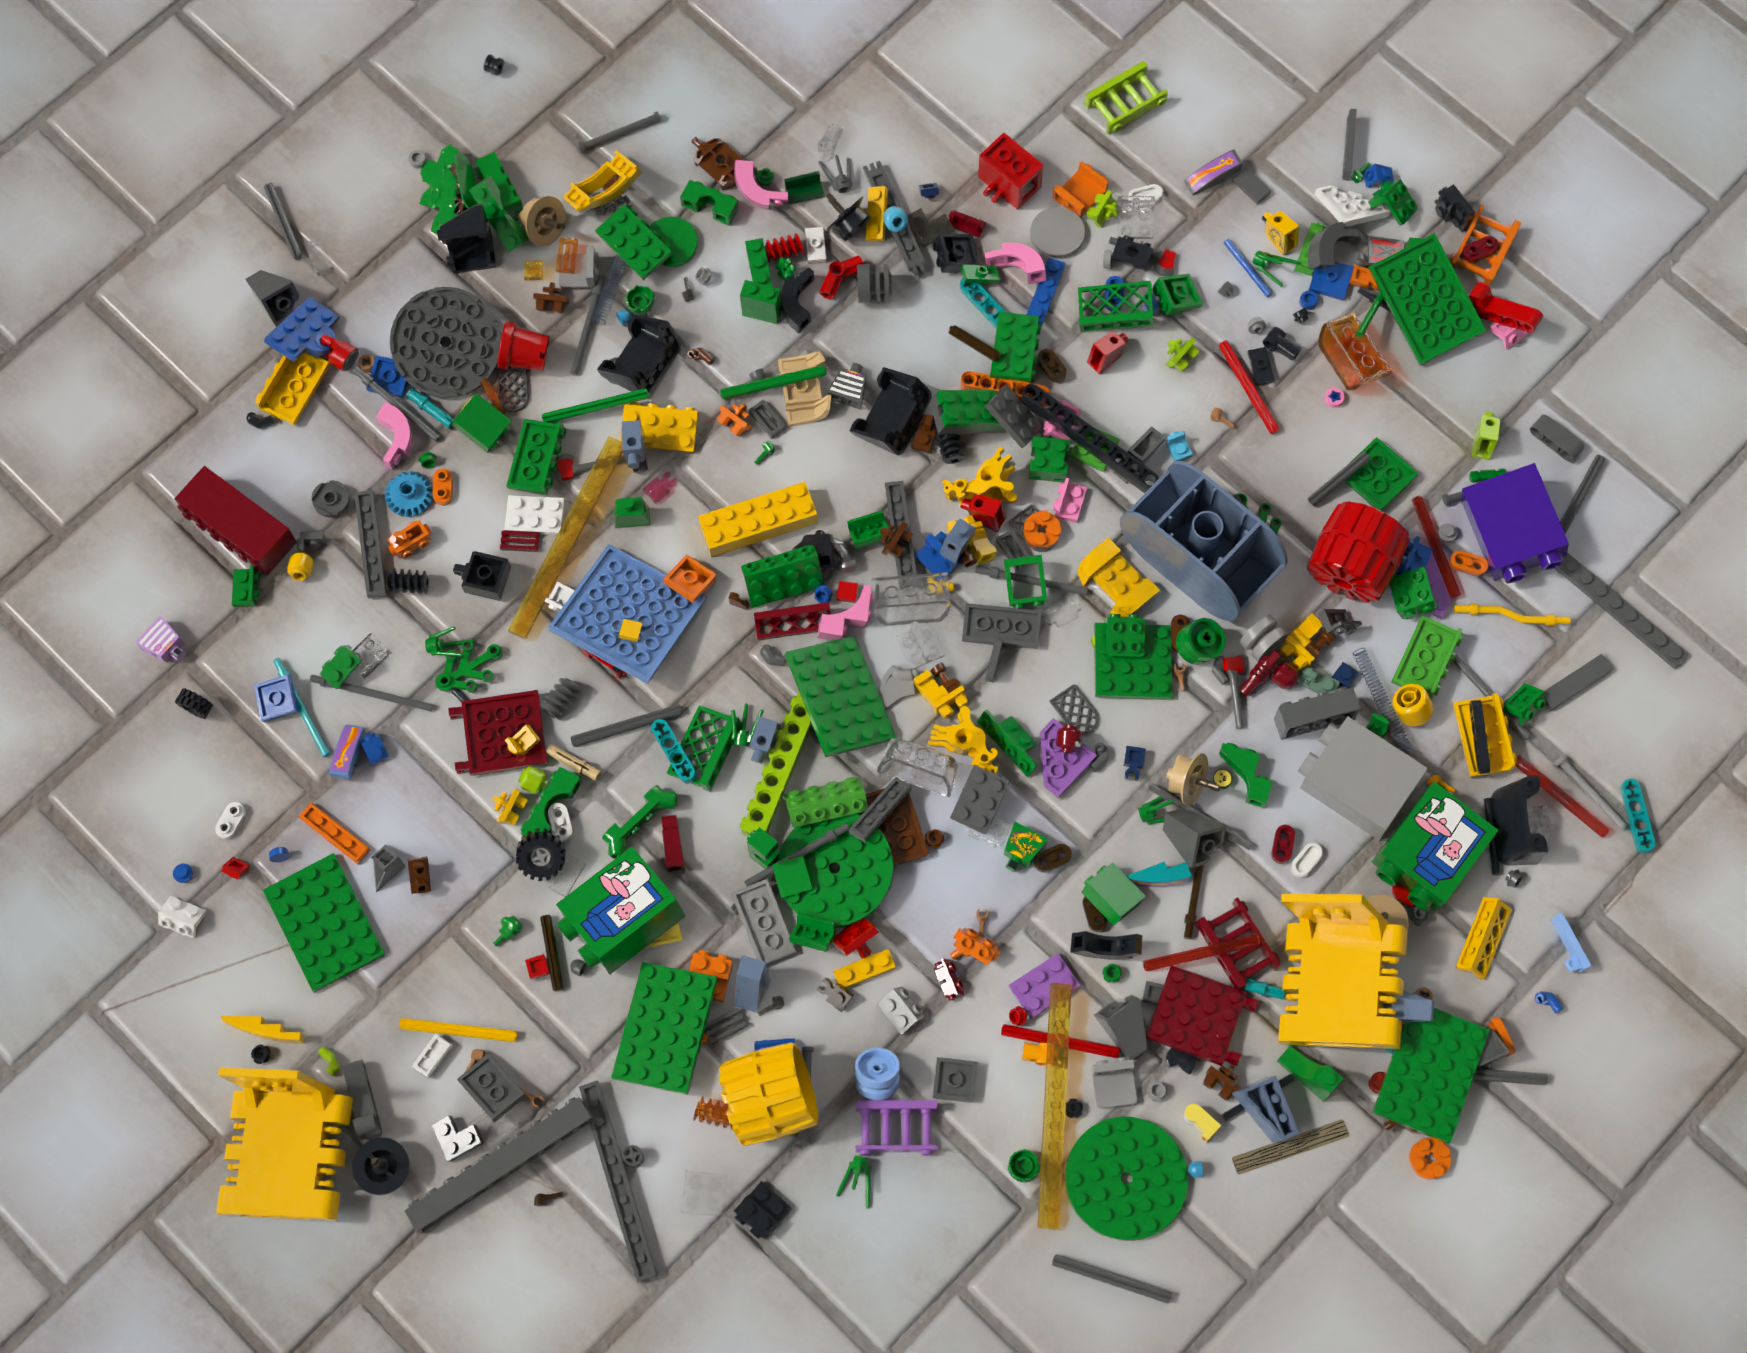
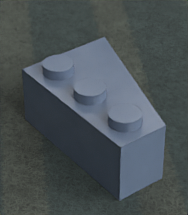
M742 956L736 974L735 987L739 988V991L735 992L736 1000L734 1006L757 1013L764 989H768L771 981L766 962Z
M1276 1076L1263 1078L1232 1092L1271 1142L1284 1141L1299 1134Z

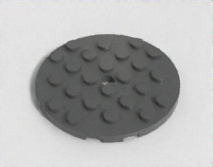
M435 287L434 289L416 294L399 310L391 327L390 351L397 370L411 386L435 397H458L482 386L494 372L498 363L501 332L493 312L480 298L459 288ZM445 337L451 340V344L448 347L441 346V340Z

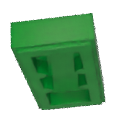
M962 265L961 267L964 283L999 284L1000 282L997 266Z

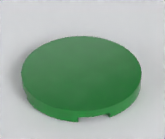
M664 217L650 225L649 229L652 232L655 230L661 236V241L664 244L667 242L674 250L672 251L674 258L672 260L668 258L660 266L675 268L686 264L693 258L698 241L697 234L690 223L678 217Z

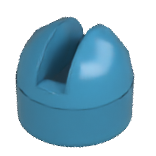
M621 310L616 312L622 326L630 322L631 313L629 311Z
M1194 1161L1189 1165L1188 1172L1192 1177H1203L1202 1161Z

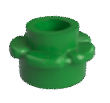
M768 168L759 170L756 174L757 181L764 186L771 184L772 179H774L773 172Z
M424 452L418 460L423 468L429 469L436 465L437 456L431 452Z
M1109 964L1102 970L1103 978L1108 983H1116L1120 980L1122 971L1116 964Z

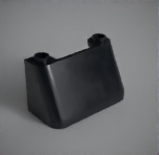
M483 203L475 204L440 225V229L437 230L438 240L447 245L449 256H446L447 266L451 267L453 273L496 268L493 236Z
M635 314L628 324V331L632 337L615 363L606 359L600 364L597 371L603 378L631 392L646 388L650 395L679 353L681 341L668 321Z
M883 367L877 377V383L881 389L878 398L866 420L862 418L856 419L849 431L853 435L892 454L901 455L923 417L932 394L918 377Z
M1527 776L1496 789L1491 796L1495 828L1498 829L1496 833L1498 859L1503 865H1537L1548 853L1546 838L1538 833H1530L1526 799H1530L1531 796L1537 794L1540 790L1539 776Z

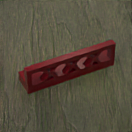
M829 602L755 612L754 620L757 640L818 632L819 625L815 623L822 614L831 615ZM804 619L810 623L807 628L803 629L797 626V623ZM783 622L791 625L788 631H781L778 626ZM768 625L772 630L768 634H760L759 626Z

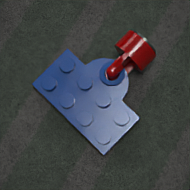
M308 297L264 339V343L293 362L305 352L316 358L324 355L329 359V363L343 372L353 366L359 355L358 348L346 340L340 342L336 339L331 327L338 322L339 316L311 297Z

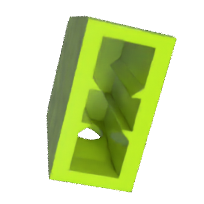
M1485 412L1481 416L1475 431L1471 456L1490 460L1498 441L1500 419L1495 418L1494 413Z

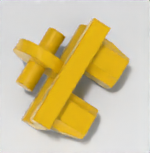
M516 788L514 791L512 790L507 801H505L507 794L502 792L500 798L493 797L492 801L496 803L494 810L499 812L501 807H503L496 822L515 825L519 815L510 810L513 805L522 810L527 802V799L519 794L520 790Z

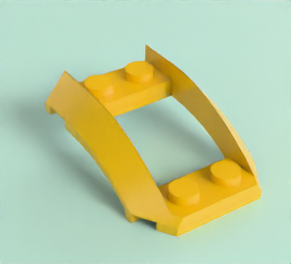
M616 150L614 152L616 156L610 163L606 161L598 171L576 184L571 182L569 184L571 189L568 193H565L563 199L579 213L599 207L624 193L642 171ZM614 175L620 176L618 181L604 192L591 198L588 196L602 188Z

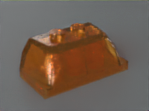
M1354 312L1325 322L1319 334V348L1347 390L1358 389L1372 381L1388 376L1392 372V369L1368 333L1365 331L1362 338L1356 336L1361 323Z

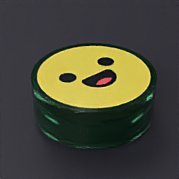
M1219 769L1214 773L1212 781L1216 782L1220 789H1227L1232 783V775L1226 769Z

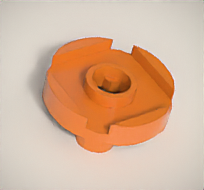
M1046 510L1035 512L1024 523V538L1032 547L1048 549L1059 540L1061 534L1060 522L1053 514ZM1040 526L1046 528L1045 534L1037 532Z
M1423 1138L1412 1146L1409 1152V1163L1419 1177L1427 1180L1439 1178L1450 1167V1149L1440 1140ZM1431 1153L1433 1158H1435V1162L1432 1161L1431 1164H1428L1425 1155Z

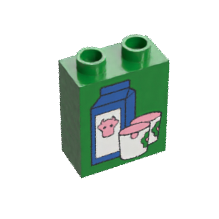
M1434 781L1422 792L1372 859L1371 863L1378 867L1375 873L1383 882L1391 886L1400 883L1410 892L1407 897L1413 905L1424 911H1427L1429 907L1435 911L1447 902L1496 835L1498 829Z
M632 846L556 903V906L563 915V918L556 923L558 928L569 942L579 936L585 945L577 951L591 969L601 964L609 975L686 917L677 899Z

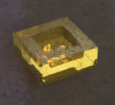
M542 260L524 261L525 281L543 280Z

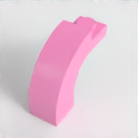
M735 161L736 185L748 202L763 209H769V202L776 206H782L783 203L787 204L788 192L767 191L756 184L753 177L754 161Z
M1002 243L1001 250L985 253L986 265L997 266V268L1004 266L1019 267L1025 272L1028 284L1046 281L1043 260L1029 246L1020 243Z
M384 402L376 415V419L379 425L394 433V441L383 458L385 466L393 470L395 465L400 463L401 455L409 457L413 447V435L403 413L395 406Z

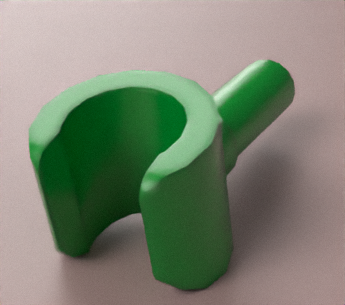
M1367 162L1362 168L1355 169L1351 176L1352 180L1355 183H1359L1364 178L1362 173L1371 164Z
M766 441L762 445L765 451L754 461L756 465L764 457L775 452V447L771 441Z

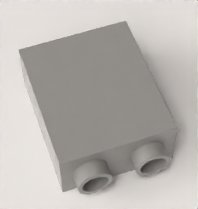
M1347 716L1341 727L1331 722L1322 734L1319 742L1327 747L1320 757L1310 752L1298 769V772L1305 776L1300 789L1377 840H1380L1428 768Z

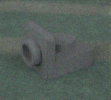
M300 532V539H297V549L300 552L307 553L308 546L312 548L326 546L327 538L323 532Z

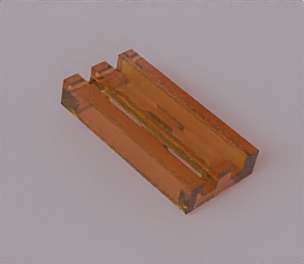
M560 237L556 272L574 274L578 238L571 240V238L564 239V237ZM566 244L563 268H561L563 247ZM571 244L573 245L570 269H567Z
M486 377L481 379L482 388L491 404L505 415L503 405Z

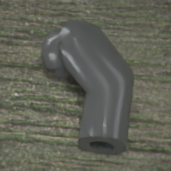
M1218 656L1213 663L1212 673L1222 685H1225L1230 680L1224 673L1223 659L1225 657Z

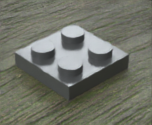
M937 1057L933 1098L973 1103L977 1062Z

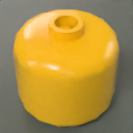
M1407 684L1400 687L1394 693L1392 699L1393 708L1402 723L1407 726L1416 727L1428 722L1432 717L1434 704L1425 688L1421 685Z

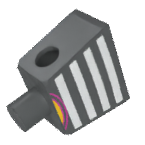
M853 363L850 370L840 369L827 391V395H831V401L861 410L866 387V376L861 374L862 365Z

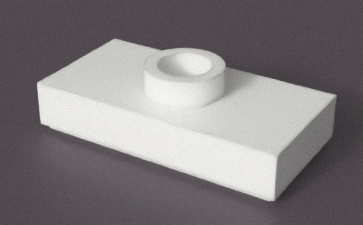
M823 227L805 228L808 263L826 262Z
M435 1034L411 1067L429 1079L452 1048V1044Z

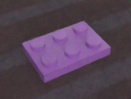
M1058 953L1008 985L1030 1019L1039 1015L1081 986Z

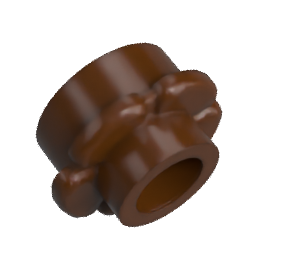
M937 829L930 830L925 835V842L929 847L938 848L944 842V835Z

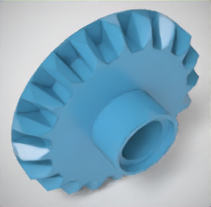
M411 470L410 472L403 471L399 475L396 474L393 479H390L384 492L385 501L389 509L395 514L404 517L421 514L430 506L433 500V487L430 480L425 475ZM412 490L409 494H404L405 491Z

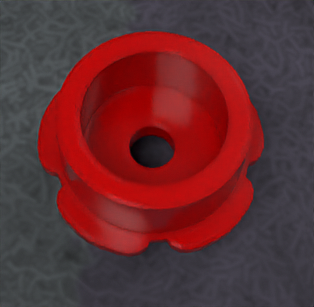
M1021 1006L1011 1009L1009 1012L1010 1022L1017 1026L1025 1024L1027 1019L1026 1011Z

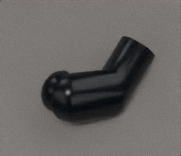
M250 412L246 417V421L257 429L275 424L272 415L261 418L256 413Z

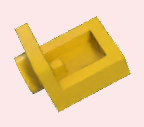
M525 725L516 735L507 737L505 741L510 752L516 755H525L540 739L530 725Z

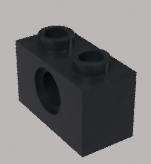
M1124 235L1123 238L1118 237L1111 258L1147 271L1154 249L1147 242L1141 241L1139 244L1134 242V238ZM1137 248L1138 254L1131 257L1128 255L1129 249Z

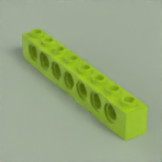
M798 692L797 696L794 695L791 700L790 706L792 708L790 713H786L783 723L785 725L783 730H779L777 734V745L771 748L769 758L771 759L769 764H765L763 767L762 781L756 784L754 793H756L755 798L749 801L747 817H743L741 820L740 828H742L741 831L744 836L748 837L753 830L756 831L759 827L765 832H769L812 728V722L800 692ZM799 711L806 712V715L803 717H798L796 714ZM792 728L799 729L797 734H791L789 731ZM790 745L792 747V749L787 752L782 750L783 746ZM779 762L785 764V766L781 769H777L775 767V765ZM770 780H776L778 782L775 786H769L767 784ZM763 797L771 799L767 804L761 803L760 800ZM759 814L763 816V819L761 821L753 820V817L755 815Z

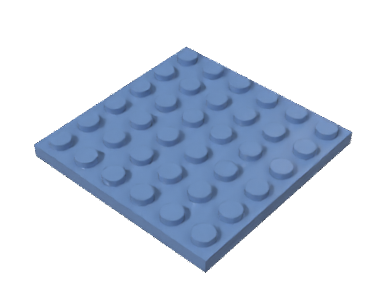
M608 544L549 625V631L648 684L706 601V596L701 594L692 603L663 583V578L666 574ZM623 619L642 623L638 642L619 638Z

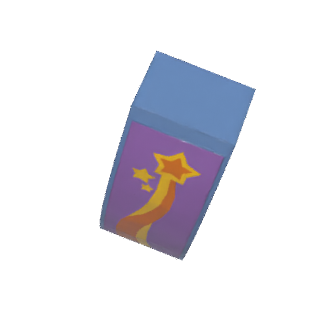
M345 724L329 770V775L332 778L351 781L354 764H357L364 727Z

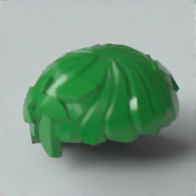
M636 285L634 289L628 291L625 297L627 307L636 314L648 312L655 301V294L648 286Z
M1023 1149L1011 1155L1008 1163V1172L1013 1179L1026 1183L1033 1181L1040 1171V1163L1036 1154L1030 1150Z

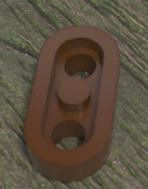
M1182 614L1174 616L1171 621V647L1176 652H1178L1176 647L1178 632L1184 626L1190 624L1188 617ZM1182 621L1184 625L1180 626L1177 622Z

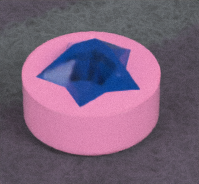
M1331 388L1326 392L1325 402L1328 406L1339 407L1343 403L1344 394L1340 389Z

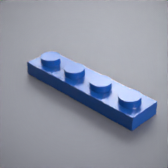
M1048 257L1045 265L1046 281L1038 283L1027 315L1039 316L1038 324H1042L1041 327L1045 321L1066 264Z

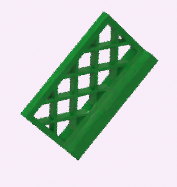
M1151 281L1078 287L1079 326L1081 332L1154 326ZM1140 287H1148V292L1143 297L1136 292ZM1121 289L1130 291L1125 298L1118 294ZM1106 290L1112 293L1107 300L1100 296ZM1090 292L1094 296L1087 302L1082 298V293ZM1133 294L1140 299L1135 306L1128 302ZM1115 296L1122 301L1116 308L1109 303ZM1096 298L1103 302L1098 309L1091 305ZM1144 302L1149 306V311L1141 312L1137 308ZM1124 304L1131 308L1128 313H1122L1119 309ZM1106 305L1113 310L1109 315L1101 313V310ZM1088 307L1094 311L1092 316L1083 317V312Z
M699 705L680 744L683 750L692 745L694 753L687 757L689 760L696 757L699 765L695 766L694 769H701L702 771L699 781L695 779L692 784L700 786L708 792H711L734 743L732 739V715L728 716ZM701 713L709 714L710 720L700 724L699 717ZM736 717V727L738 731L741 729L742 723L740 719ZM721 719L726 720L725 727L717 730L715 722ZM713 724L715 731L705 735L702 727ZM700 729L702 737L692 740V732ZM717 735V743L709 747L707 739ZM704 740L707 748L697 752L694 744ZM709 752V760L701 764L699 756ZM676 755L673 760L674 763H680L683 760V755ZM670 764L667 774L680 779ZM686 769L684 771L685 775L688 774V776H690L688 770Z

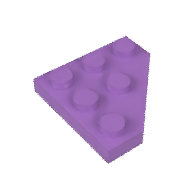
M1431 553L1425 569L1433 596L1437 599L1439 608H1436L1429 614L1442 619L1451 603V599L1433 553Z
M1053 718L1040 732L1043 786L1059 798L1096 759L1097 755L1082 742L1080 749L1073 750V754L1061 752L1062 748L1056 746L1058 729L1063 726Z

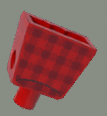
M1111 331L1093 343L1087 363L1098 374H1101L1120 358L1125 344L1129 341L1128 337L1124 333L1117 335L1114 331Z
M975 494L972 500L964 498L961 502V509L967 510L969 516L972 515L976 522L981 521L984 527L997 533L999 532L1006 519L1002 501Z

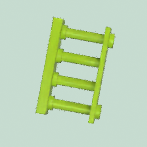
M1144 60L1085 94L1084 105L1088 109L1096 106L1108 121L1106 129L1108 135L1112 132H1118L1124 125L1153 108L1162 106L1167 101V89L1158 93L1147 79L1148 65ZM1137 80L1141 81L1152 97L1143 101L1131 84ZM1121 89H1126L1138 106L1129 110L1117 95V92ZM1106 98H1111L1123 114L1114 118L1102 101Z

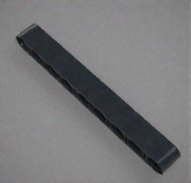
M1031 383L1024 387L1022 402L1140 491L1146 493L1152 486L1146 484V481H1151L1154 484L1159 479L1155 472L1043 389ZM1028 393H1032V394H1034L1035 396H1034V397H1029L1027 394H1028ZM1042 404H1047L1050 407L1044 408L1042 407ZM1057 415H1062V416H1064V418H1063V419H1059V418H1057L1056 416H1057ZM1071 426H1077L1079 429L1074 430ZM1086 437H1092L1094 440L1089 441ZM1101 448H1107L1109 451L1103 452ZM1116 459H1122L1124 462L1118 463ZM1131 470H1136L1139 474H1133Z

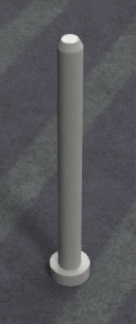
M1564 754L1554 762L1557 767L1560 765L1621 830L1627 827L1626 823L1566 761L1567 757Z

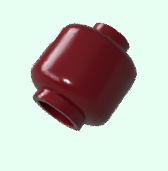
M1283 661L1280 664L1276 662L1278 666L1272 672L1270 680L1281 689H1291L1299 679L1297 676L1298 670L1287 661Z
M1064 724L1057 731L1056 746L1062 748L1061 752L1073 754V750H1079L1081 747L1082 731L1077 726Z

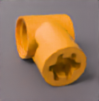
M1025 1042L1022 1060L1035 1061L1037 1065L1053 1067L1057 1046L1049 1043H1039V1045Z

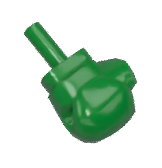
M505 916L502 918V928L499 930L502 935L493 944L497 946L505 938L509 941L522 931V923L515 916Z

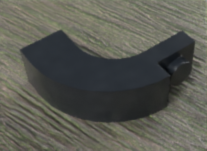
M809 267L805 271H801L797 278L790 275L785 281L781 292L784 318L798 334L811 322V313L798 302L799 295L815 280L814 271Z
M1087 931L1072 933L1070 953L1108 960L1132 959L1133 956L1141 955L1142 935L1103 936Z

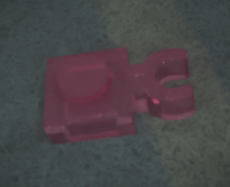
M669 471L664 473L662 480L656 477L643 488V492L655 504L669 493L668 487H673L677 483L676 478L671 481L667 480L671 476Z

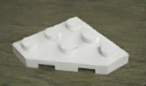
M1330 185L1317 188L1315 192L1317 198L1339 222H1343L1344 227L1385 218L1390 213V210L1384 204L1371 208L1368 203L1370 200L1362 198V194L1348 191V193L1338 191L1336 186Z

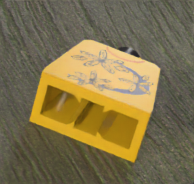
M1268 211L1262 216V220L1266 223V236L1283 256L1298 247L1299 225L1282 211H1278L1274 215Z

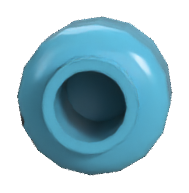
M893 206L885 211L883 221L890 231L901 232L908 224V216L902 208Z

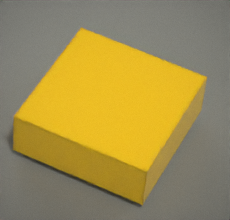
M623 619L619 638L638 642L642 623Z

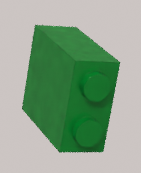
M745 280L740 293L742 316L778 324L782 311L780 288Z
M475 393L451 425L487 453L489 449L494 450L499 444L497 439L501 434L505 436L511 429L509 427L511 420Z
M1111 863L1108 867L1102 866L1097 871L1095 877L1091 875L1087 878L1081 893L1115 926L1136 909L1146 896L1114 863Z

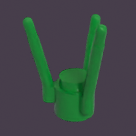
M1260 250L1256 252L1253 258V264L1257 265L1256 269L1264 273L1280 287L1283 284L1265 270L1264 267H1269L1271 262L1281 265L1283 264L1282 261L1297 265L1301 264L1300 261L1272 255L1267 252L1264 253Z
M453 626L439 633L429 635V639L425 640V648L431 656L462 657L463 653L441 650L448 646L462 645V642L465 640L444 643L442 638H438L455 630L456 627Z
M745 703L741 730L737 731L735 710L731 711L732 739L734 740L733 745L749 747V742L752 740L759 716L762 717L764 711L763 709L760 710L749 735V731H745L748 704Z
M1159 796L1146 804H1142V807L1138 808L1142 822L1147 821L1148 825L1163 823L1164 818L1154 819L1157 816L1156 810L1174 803V800L1154 806V804L1163 800Z
M854 1156L853 1162H849L848 1170L836 1193V1196L839 1197L851 1172L855 1174L852 1190L856 1189L859 1176H864V1173H866L867 1209L870 1208L871 1172L870 1160L868 1158Z

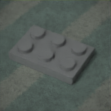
M1007 384L985 406L1021 448L1025 447L1043 426Z
M974 765L950 819L986 835L1010 781Z
M489 1053L457 1078L461 1086L494 1123L526 1097L523 1091Z

